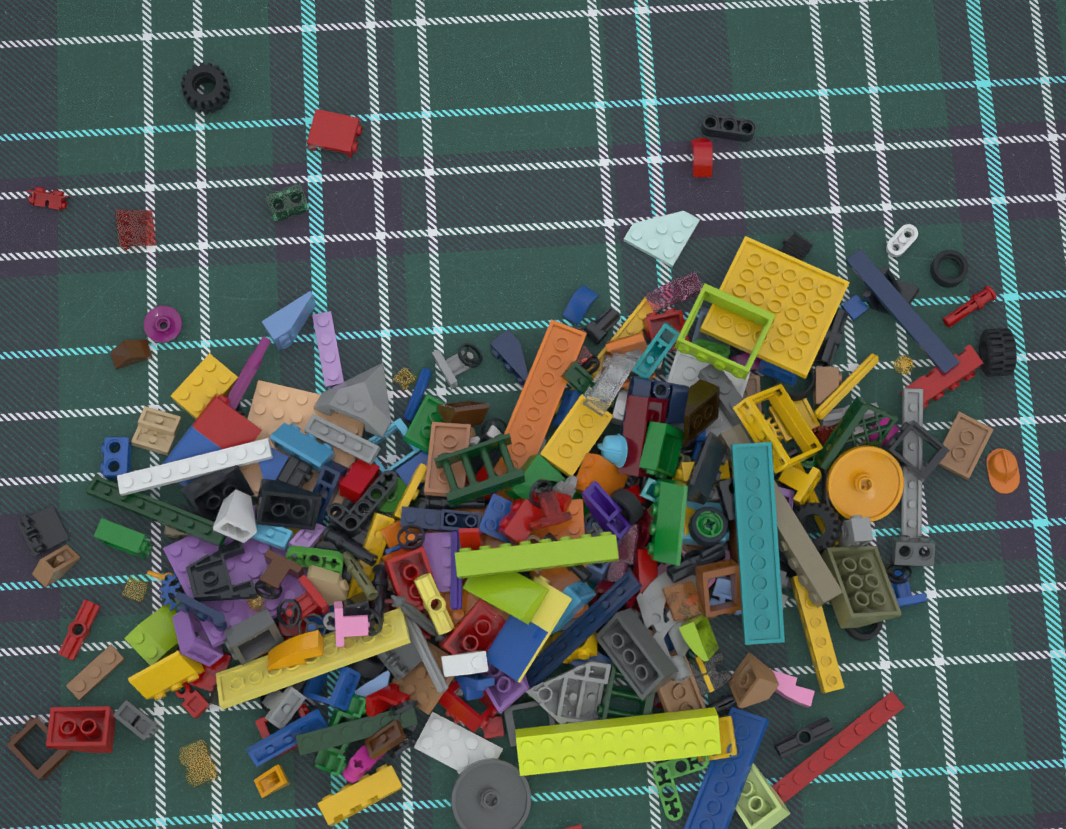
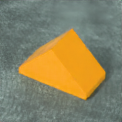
M279 764L254 779L262 798L290 785L283 767Z

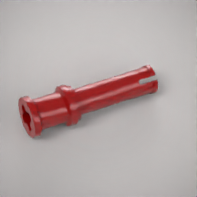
M986 285L984 290L978 294L971 295L968 302L942 318L945 326L951 328V326L976 309H982L989 301L996 300L997 296L994 290Z

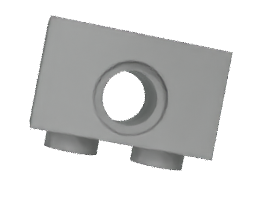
M854 515L849 520L843 521V524L840 525L842 533L838 535L840 537L838 540L839 547H860L873 541L869 517L862 518V515Z

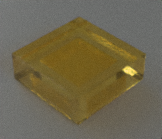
M129 577L122 595L141 603L149 584Z

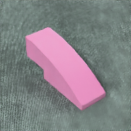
M773 671L779 683L775 691L776 693L795 704L806 708L811 707L815 691L796 686L797 677Z

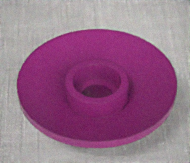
M169 306L153 308L144 319L145 333L151 340L159 343L172 341L179 335L182 328V319L179 313ZM167 324V328L161 329V325Z

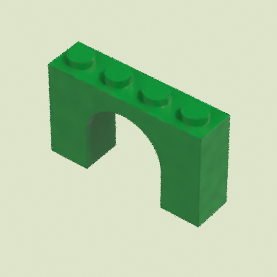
M535 454L530 456L521 467L525 483L507 488L504 492L514 501L518 500V498L528 500L532 485L539 479L550 481L553 487L561 480L565 482L566 479L562 476L561 471L552 467L544 457ZM576 491L571 500L583 499V497ZM584 501V518H585V516L588 514V512H589L590 510L588 509V507H587V505H586V503H585V501Z

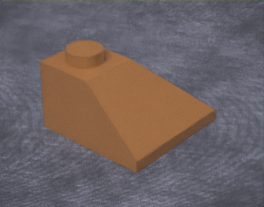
M751 653L746 655L728 680L739 708L768 700L779 686L774 672Z

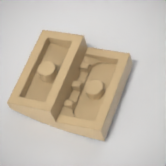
M144 406L138 420V427L131 441L132 446L168 456L173 446L181 417Z

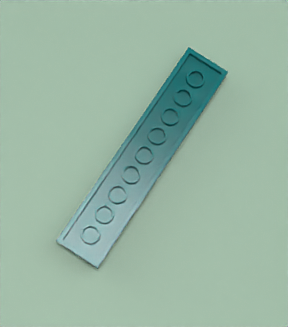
M772 442L731 444L744 645L785 642Z

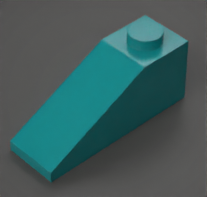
M665 322L634 365L632 371L642 378L649 379L673 347L681 332Z

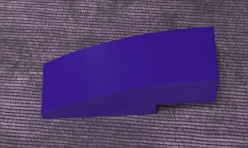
M596 481L581 493L588 509L604 532H612V535L616 534V539L619 540L632 527L619 513L622 509Z

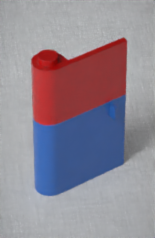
M223 393L220 395L215 394L162 464L254 442L262 429L234 410L229 403L230 399ZM197 478L181 481L178 483L185 487Z

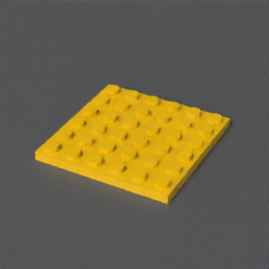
M745 236L719 290L775 314L757 357L806 379L850 282ZM712 304L700 328V332L751 354L764 326Z

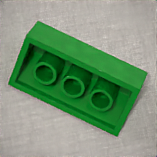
M658 479L657 484H654L653 495L656 496V500L651 508L654 521L650 523L649 530L650 535H652V541L648 543L647 549L652 560L680 566L688 492V486L679 480Z

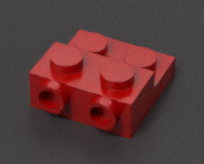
M675 308L665 310L664 314L659 315L657 312L649 313L642 320L647 339L649 338L650 343L665 322L680 332L685 324L682 310L675 311ZM687 334L685 340L690 342L689 336ZM675 344L673 345V347L670 349L669 352H671V351H676V350H677V349L675 348Z

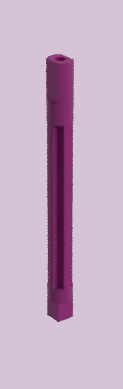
M264 336L254 353L249 356L227 396L234 410L238 407L261 365L262 357L271 342L270 339Z

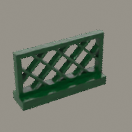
M856 396L815 459L821 468L827 470L831 468V463L835 458L849 450H843V446L847 442L852 441L853 447H857L855 440L865 437L866 443L862 445L879 447L897 422L898 417ZM868 409L874 411L873 417L864 419ZM886 417L890 419L886 425L880 426V419ZM876 421L877 428L867 431L866 424ZM863 425L864 432L854 435V429ZM878 433V438L869 442L868 435Z

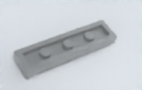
M312 414L304 429L305 433H309L317 439L372 465L381 449L379 446Z

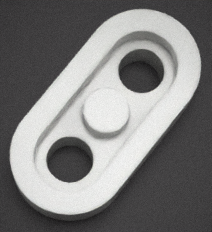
M911 224L903 225L888 241L886 245L887 253L892 257L901 256L918 237L917 228ZM908 233L910 238L905 237L904 234ZM896 246L898 250L895 251L892 247Z

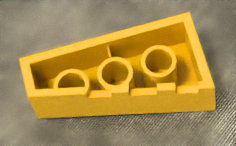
M382 765L376 769L377 773L371 776L366 774L358 780L359 782L353 785L350 783L342 787L340 792L334 795L331 793L322 798L323 801L317 804L327 824L334 826L402 789L403 786L393 766Z

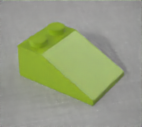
M169 604L163 605L124 638L150 666L171 655L179 647L172 618L177 614V608H173L170 611L171 605Z

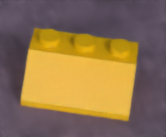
M176 651L129 677L128 680L146 699H155L157 701L166 697V692L170 690L173 692L182 688V684L186 681L190 683L197 680L199 674L205 671L200 662L181 654L180 651Z

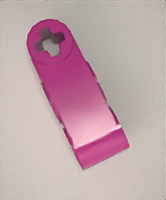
M366 744L363 745L350 759L349 764L343 771V777L348 782H357L387 752L374 760L369 757Z

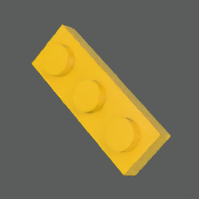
M420 463L417 466L392 515L393 518L400 520L402 506L409 507L411 499H416L420 491L417 487L420 482L424 483L426 479V465Z

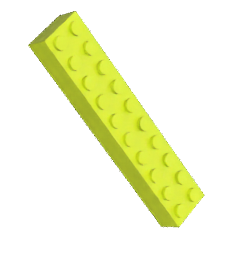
M715 707L515 729L520 776L721 754L719 720Z

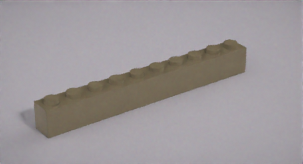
M740 424L720 433L718 436L727 446L725 454L728 455V465L732 468L731 444L751 443ZM774 480L779 550L785 554L790 568L798 576L799 583L805 587L810 601L818 608L838 597L843 591Z

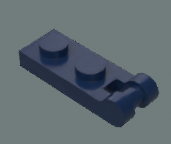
M180 592L175 596L174 599L180 611L184 613L190 612L202 622L206 620L214 624L218 631H224L227 628L225 616L221 612Z

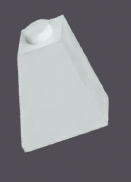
M235 490L226 497L220 507L213 530L242 543H245L256 534L257 529L251 496Z

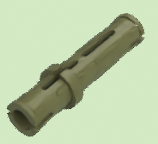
M347 551L344 552L342 555L348 573L354 577L368 600L377 598L379 593L363 571L362 564L357 562L352 554Z

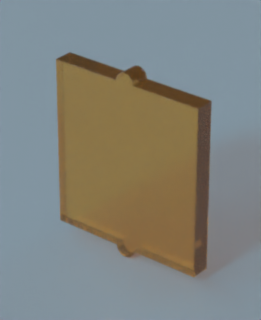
M693 581L682 584L676 583L674 586L662 589L674 622L686 618L690 620L694 616L704 614Z

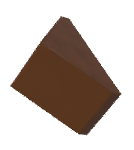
M124 340L110 351L116 370L153 358L147 340Z

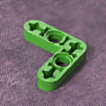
M291 546L287 549L285 558L306 568L314 565L334 571L342 577L344 557L340 552L303 546ZM312 555H316L320 558V560L314 562L310 560L309 557Z
M708 755L701 756L705 757L706 761L703 762V766L694 764L693 767L695 769L690 770V763L687 758L672 759L659 763L654 767L653 776L665 815L668 819L672 821L679 820L684 813L674 778L705 769L709 765ZM691 757V761L697 760V757ZM678 761L686 762L687 769L684 772L676 770L675 765ZM659 767L667 769L668 773L665 774L666 780L670 778L671 783L659 785V781L663 782L662 777L657 776L656 773L659 771ZM666 786H671L674 790V794L670 798H666L662 793L663 788ZM677 798L678 802L673 803L675 808L680 809V812L677 813L678 817L674 818L673 815H669L671 805L668 804L666 806L665 801H672Z

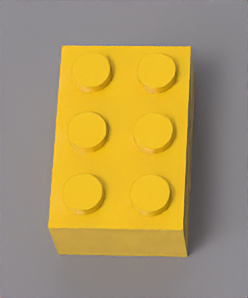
M209 353L174 391L171 397L175 403L196 420L215 394L220 395L223 393L226 396L229 395L238 377Z

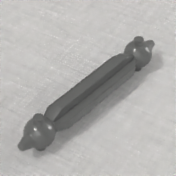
M391 595L393 600L392 606L401 608L405 615L430 635L435 636L434 640L436 642H441L448 634L447 632L438 635L433 622L413 605L405 602V596Z

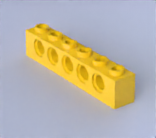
M798 576L790 578L821 694L843 689L844 684L822 606L817 608L810 601L807 590L799 583Z

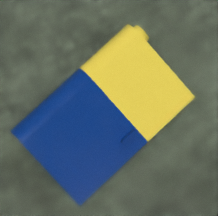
M541 575L538 578L534 576L532 581L549 589L530 624L527 625L510 615L486 652L487 662L519 683L572 600L569 596L550 586V581Z

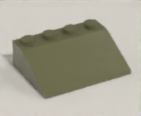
M877 546L826 548L820 555L843 591L838 597L831 600L841 629L858 628L902 615Z

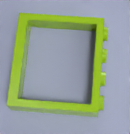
M704 283L676 341L675 348L682 354L694 356L700 362H707L718 370H725L736 378L746 380L771 327L775 314ZM704 300L764 326L746 366L685 340Z

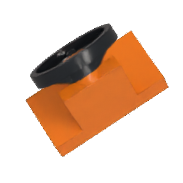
M400 520L380 530L389 548L399 544L405 550H414L422 546L425 541V532L420 526L411 524L400 527Z

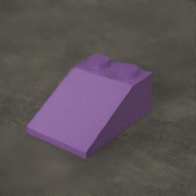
M487 662L488 671L481 673L494 677L495 685L488 686L486 692L497 711L502 713L529 689L526 675H524L519 683Z

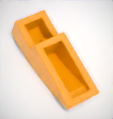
M319 630L295 636L268 652V671L307 664L306 660L308 658L323 656L324 639Z

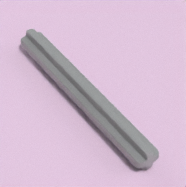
M405 616L408 632L437 692L443 693L447 691L449 686L419 625L408 616Z

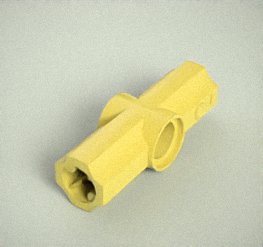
M431 573L417 577L414 582L423 600V606L428 611L438 635L451 631L455 628L445 607V600L440 596ZM437 599L438 605L435 609H432L431 602Z

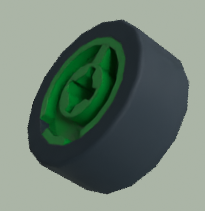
M702 507L694 513L689 521V534L699 545L713 546L719 543L725 536L728 529L727 519L717 508ZM705 524H710V525H711V530H710V528H708L707 526L705 527L704 525H705Z

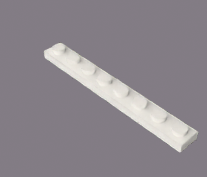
M266 438L118 475L120 495L124 496L205 476L235 465L241 467L273 459L270 440Z

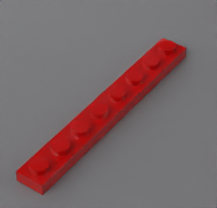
M891 691L776 782L772 788L779 795L783 803H785L905 706Z

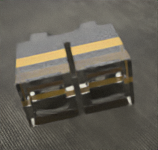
M721 652L715 653L706 662L699 657L688 660L693 676L697 678L695 681L702 697L723 688L724 684L732 680L728 670L718 673L715 667L725 663Z

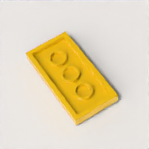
M581 394L539 455L568 477L573 475L585 458L586 453L591 450L614 415Z

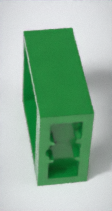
M650 421L639 467L645 469L646 474L653 475L658 479L675 478L684 432L665 423Z
M101 518L94 537L102 544L144 560L146 555H150L153 548L152 541L145 534Z

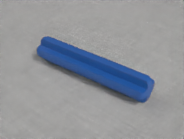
M422 368L404 414V420L412 422L431 377L432 371L427 368Z

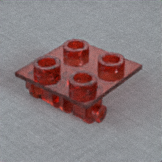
M115 209L118 242L122 249H130V246H156L152 210Z

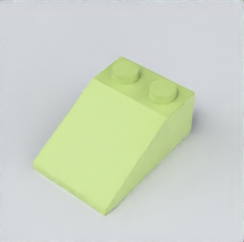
M753 763L735 809L748 829H771L791 813Z

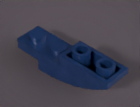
M402 506L400 527L414 524L420 526L424 531L453 532L463 528H478L481 522V513Z

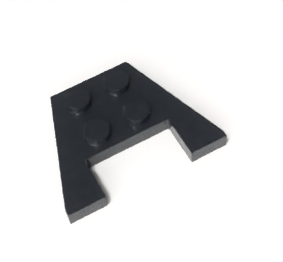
M233 539L234 541L230 544H223L221 548L218 547L219 550L209 556L207 554L186 567L195 600L205 602L258 598L253 580L233 586L225 560L245 553L242 542Z

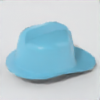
M619 433L617 435L605 436L603 443L597 444V447L601 450V456L618 468H622L627 458L626 439Z

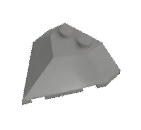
M381 363L324 391L316 402L314 410L329 416L334 411L363 422L365 424V431L383 438L391 424L384 364Z
M589 661L529 688L526 693L534 698L560 724L598 720L596 710L598 704H601L604 684H608L611 664Z

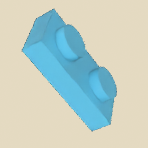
M256 525L257 533L251 538L285 551L293 536V531L283 527Z

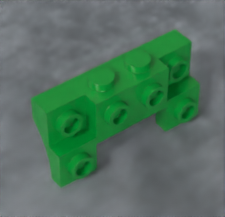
M353 694L347 711L334 708L328 727L352 721L366 713V698ZM349 743L318 751L313 766L332 775L339 776V773H342L346 766L343 753L347 751Z

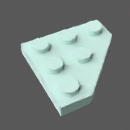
M680 211L632 224L623 241L662 263L673 267L700 219L685 211Z

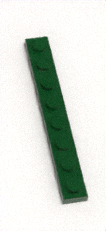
M97 475L94 476L86 489V493L90 496L220 548L227 538L226 535L213 530L215 523L213 521L139 492L122 496L120 495L117 483Z

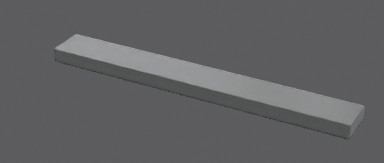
M904 388L902 392V425L905 422L909 423L914 420L923 427V389ZM910 430L902 440V457L920 471L922 468L923 439L913 430ZM902 466L904 489L901 496V535L918 538V536H922V481Z

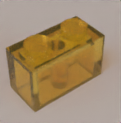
M201 739L179 749L181 754L178 757L181 765H185L188 771L185 775L189 785L193 784V787L197 788L219 778L204 740Z

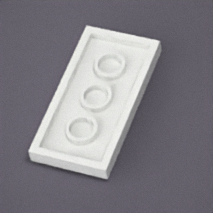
M434 712L431 713L414 746L415 749L459 772H462L467 766L476 761L498 759L503 748Z

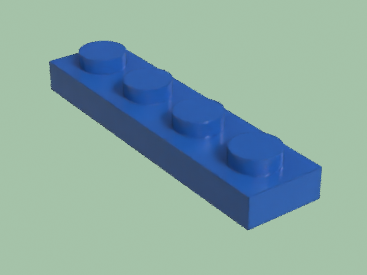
M316 709L248 747L246 750L256 767L297 745L295 735L328 727L319 709Z

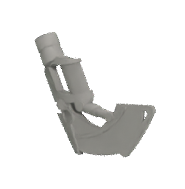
M664 572L646 588L643 594L639 593L637 601L645 627L647 629L650 626L653 628V638L679 672L673 677L675 683H678L692 676L684 658L690 647L679 630V627L684 623L685 617L678 613L687 594L692 596L697 594L696 576L691 575L674 584L668 577L667 572ZM679 593L665 616L667 621L665 623L663 617L664 604L670 594ZM667 632L677 652V655L673 657L670 656L664 642Z

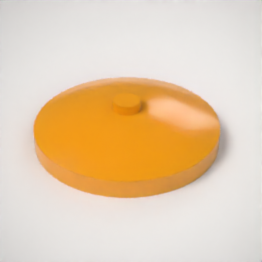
M870 445L853 447L842 453L832 464L826 481L827 495L832 506L845 518L850 519L851 516L862 515V518L869 517L870 522L877 521L888 515L900 501L904 489L903 472L897 460L887 451Z

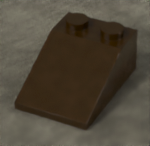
M699 379L694 385L690 386L684 414L683 446H689L718 419L719 386Z

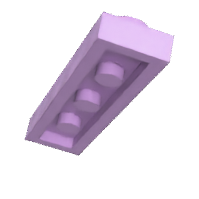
M329 311L312 315L326 388H331L344 382L332 313Z

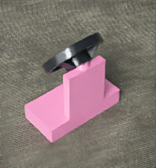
M342 601L334 602L336 647L344 646V637L375 636L381 632L383 621L376 610L366 608L356 616H343ZM364 611L372 613L370 616L362 615ZM375 616L377 617L379 622V628L377 632L374 628L375 621L373 618Z

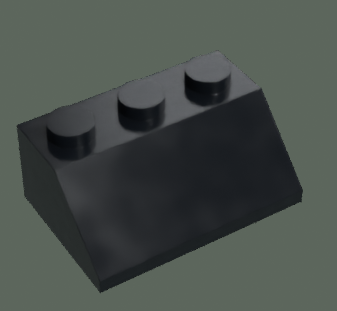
M710 431L700 446L686 484L688 486L687 499L702 505L707 500L711 501L715 489L712 487L714 482L718 483L722 473L719 471L721 465L724 466L728 457L725 454L727 446Z

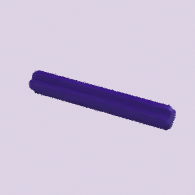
M459 531L451 532L450 608L452 610L462 609V579L457 577L455 553L461 549Z

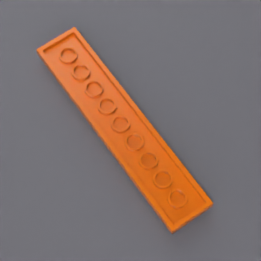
M552 319L504 433L510 434L512 444L508 445L507 448L516 469H520L530 456L539 453L567 384V381L561 375L573 361L577 360L587 335L585 332ZM503 457L500 458L494 467L495 473L499 476L507 472ZM504 490L498 491V493L496 494L511 502H514V500L510 498L504 492Z

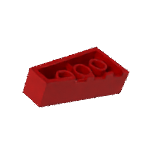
M970 344L964 348L959 356L954 354L960 363L945 375L935 367L928 373L929 375H923L905 387L909 389H923V409L929 406L928 402L934 399L936 402L945 396L944 392L948 389L953 391L960 386L959 382L965 379L967 382L976 376L975 372L983 362Z

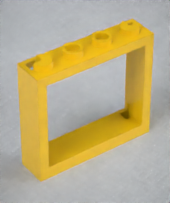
M782 384L749 396L733 407L755 443L772 442L773 471L775 474L812 457L823 449ZM766 400L770 401L802 450V454L790 459L756 404Z

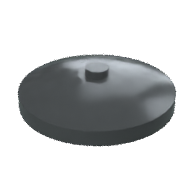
M482 759L470 764L458 775L451 791V810L457 824L462 829H520L526 821L531 807L530 787L526 778L520 776L519 769L512 764L500 759Z

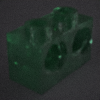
M301 183L265 195L274 221H284L291 215H301L310 209ZM295 198L301 199L299 203L292 202ZM279 204L284 205L280 210L275 209Z

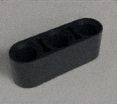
M715 114L706 115L701 124V132L705 136L741 142L750 141L756 129L754 122L751 120ZM711 123L714 127H707L706 124ZM724 126H730L732 130H726ZM742 129H748L750 133H745Z

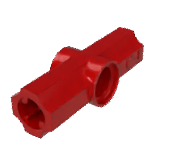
M84 599L74 621L69 625V632L58 652L59 655L75 661L84 640L90 635V628L101 608L100 606ZM82 625L84 629L82 634L76 635V628Z

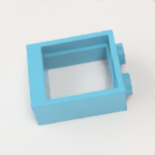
M399 418L390 424L383 438L374 435L367 441L377 445L396 431L404 437L408 428ZM407 443L412 452L388 469L383 467L377 457L373 463L380 466V475L387 470L396 472V469L421 453L422 450Z

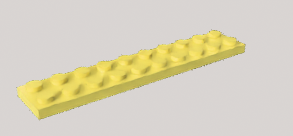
M401 608L384 613L383 628L380 633L375 636L344 637V646L336 647L335 631L325 634L323 636V656L308 658L306 660L307 664L268 671V655L244 665L241 664L216 673L219 706L223 710L411 643L405 615ZM379 624L374 626L376 632L378 631Z

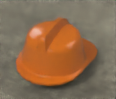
M995 449L989 453L986 465L991 486L999 493L1008 494L1013 492L1020 483L1019 469L1015 456L1006 449Z

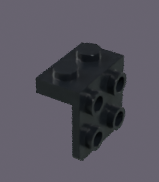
M882 267L880 269L882 274L910 305L919 292L918 286L896 280L889 268ZM867 288L863 297L870 309L891 315Z

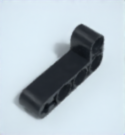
M392 470L384 471L351 510H348L340 503L330 504L327 508V514L331 524L343 533L348 534L349 537L358 535L371 521L374 513H377L397 490V474ZM376 493L382 495L379 499L372 498ZM362 508L369 509L365 514L359 512ZM335 511H340L341 515L338 517H333L332 513ZM349 523L357 524L356 527L352 529L347 528V525Z

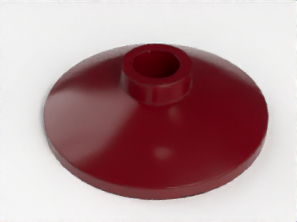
M643 509V516L631 528L632 541L637 548L644 547L650 536L651 520L646 509Z

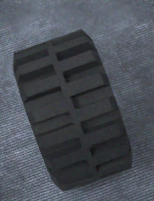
M203 62L200 63V66L193 65V69H188L186 71L187 75L184 74L182 77L183 81H181L182 92L187 104L193 110L196 109V112L201 113L203 111L204 114H208V111H211L213 114L216 113V109H223L222 105L228 103L227 99H230L229 92H231L224 71L220 70L217 65L213 67L212 63L204 65ZM203 83H213L216 85L214 90L208 94L196 92Z
M1009 328L985 329L981 334L979 357L983 362L981 365L982 370L987 377L1012 375L1015 370L1017 361L1016 342Z
M810 502L806 503V505H801L799 510L794 511L805 531L807 521L812 516L817 515L824 520L825 531L823 535L817 539L809 536L818 552L833 547L835 541L839 540L840 537L838 535L842 533V529H840L842 522L838 519L840 516L834 512L832 507L823 503Z

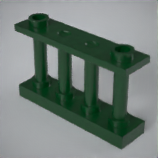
M509 433L499 434L494 439L452 453H442L437 458H434L437 469L443 467L450 487L449 493H446L450 507L525 483L522 468L516 469L507 448L508 445L512 444ZM496 449H500L507 469L506 474L500 476L496 475L488 453ZM481 455L489 477L487 480L477 481L469 458ZM462 461L470 483L467 487L458 488L451 464Z
M610 658L609 664H611L608 684L604 685L601 704H598L596 710L598 720H605L607 716L622 718L651 714L655 692L646 699L641 700L636 692L612 688L615 676L625 677ZM615 696L638 701L640 703L639 711L634 713L608 708L610 697Z

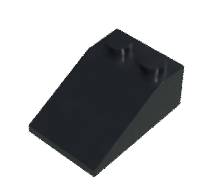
M238 465L197 478L180 489L194 514L213 522L216 521L223 500L235 490L251 497L255 495Z
M261 479L255 508L256 525L315 530L322 495L283 481Z

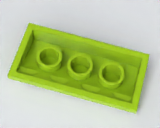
M517 572L468 578L462 587L472 595L527 625L530 624L549 589Z
M698 613L690 616L679 627L688 646L704 662L708 661L719 649L709 620L703 614Z

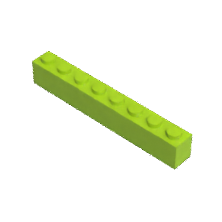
M602 532L597 537H592L591 534L580 535L579 539H572L571 536L560 537V541L553 542L551 539H541L536 544H531V541L519 542L518 546H511V543L500 544L499 548L491 549V546H481L479 550L471 551V548L459 549V552L455 553L458 579L619 561L616 534L612 535V532Z

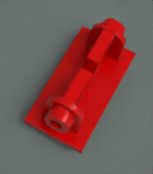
M35 187L32 190H28V192L32 193L28 198V202L32 205L46 207L48 200V208L58 210L67 208L65 198H70V196L64 195V191L53 190V193L46 192V188Z

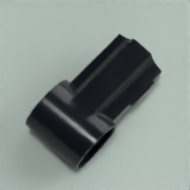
M608 307L596 320H592L584 328L583 332L587 333L586 336L598 345L621 317L614 309Z

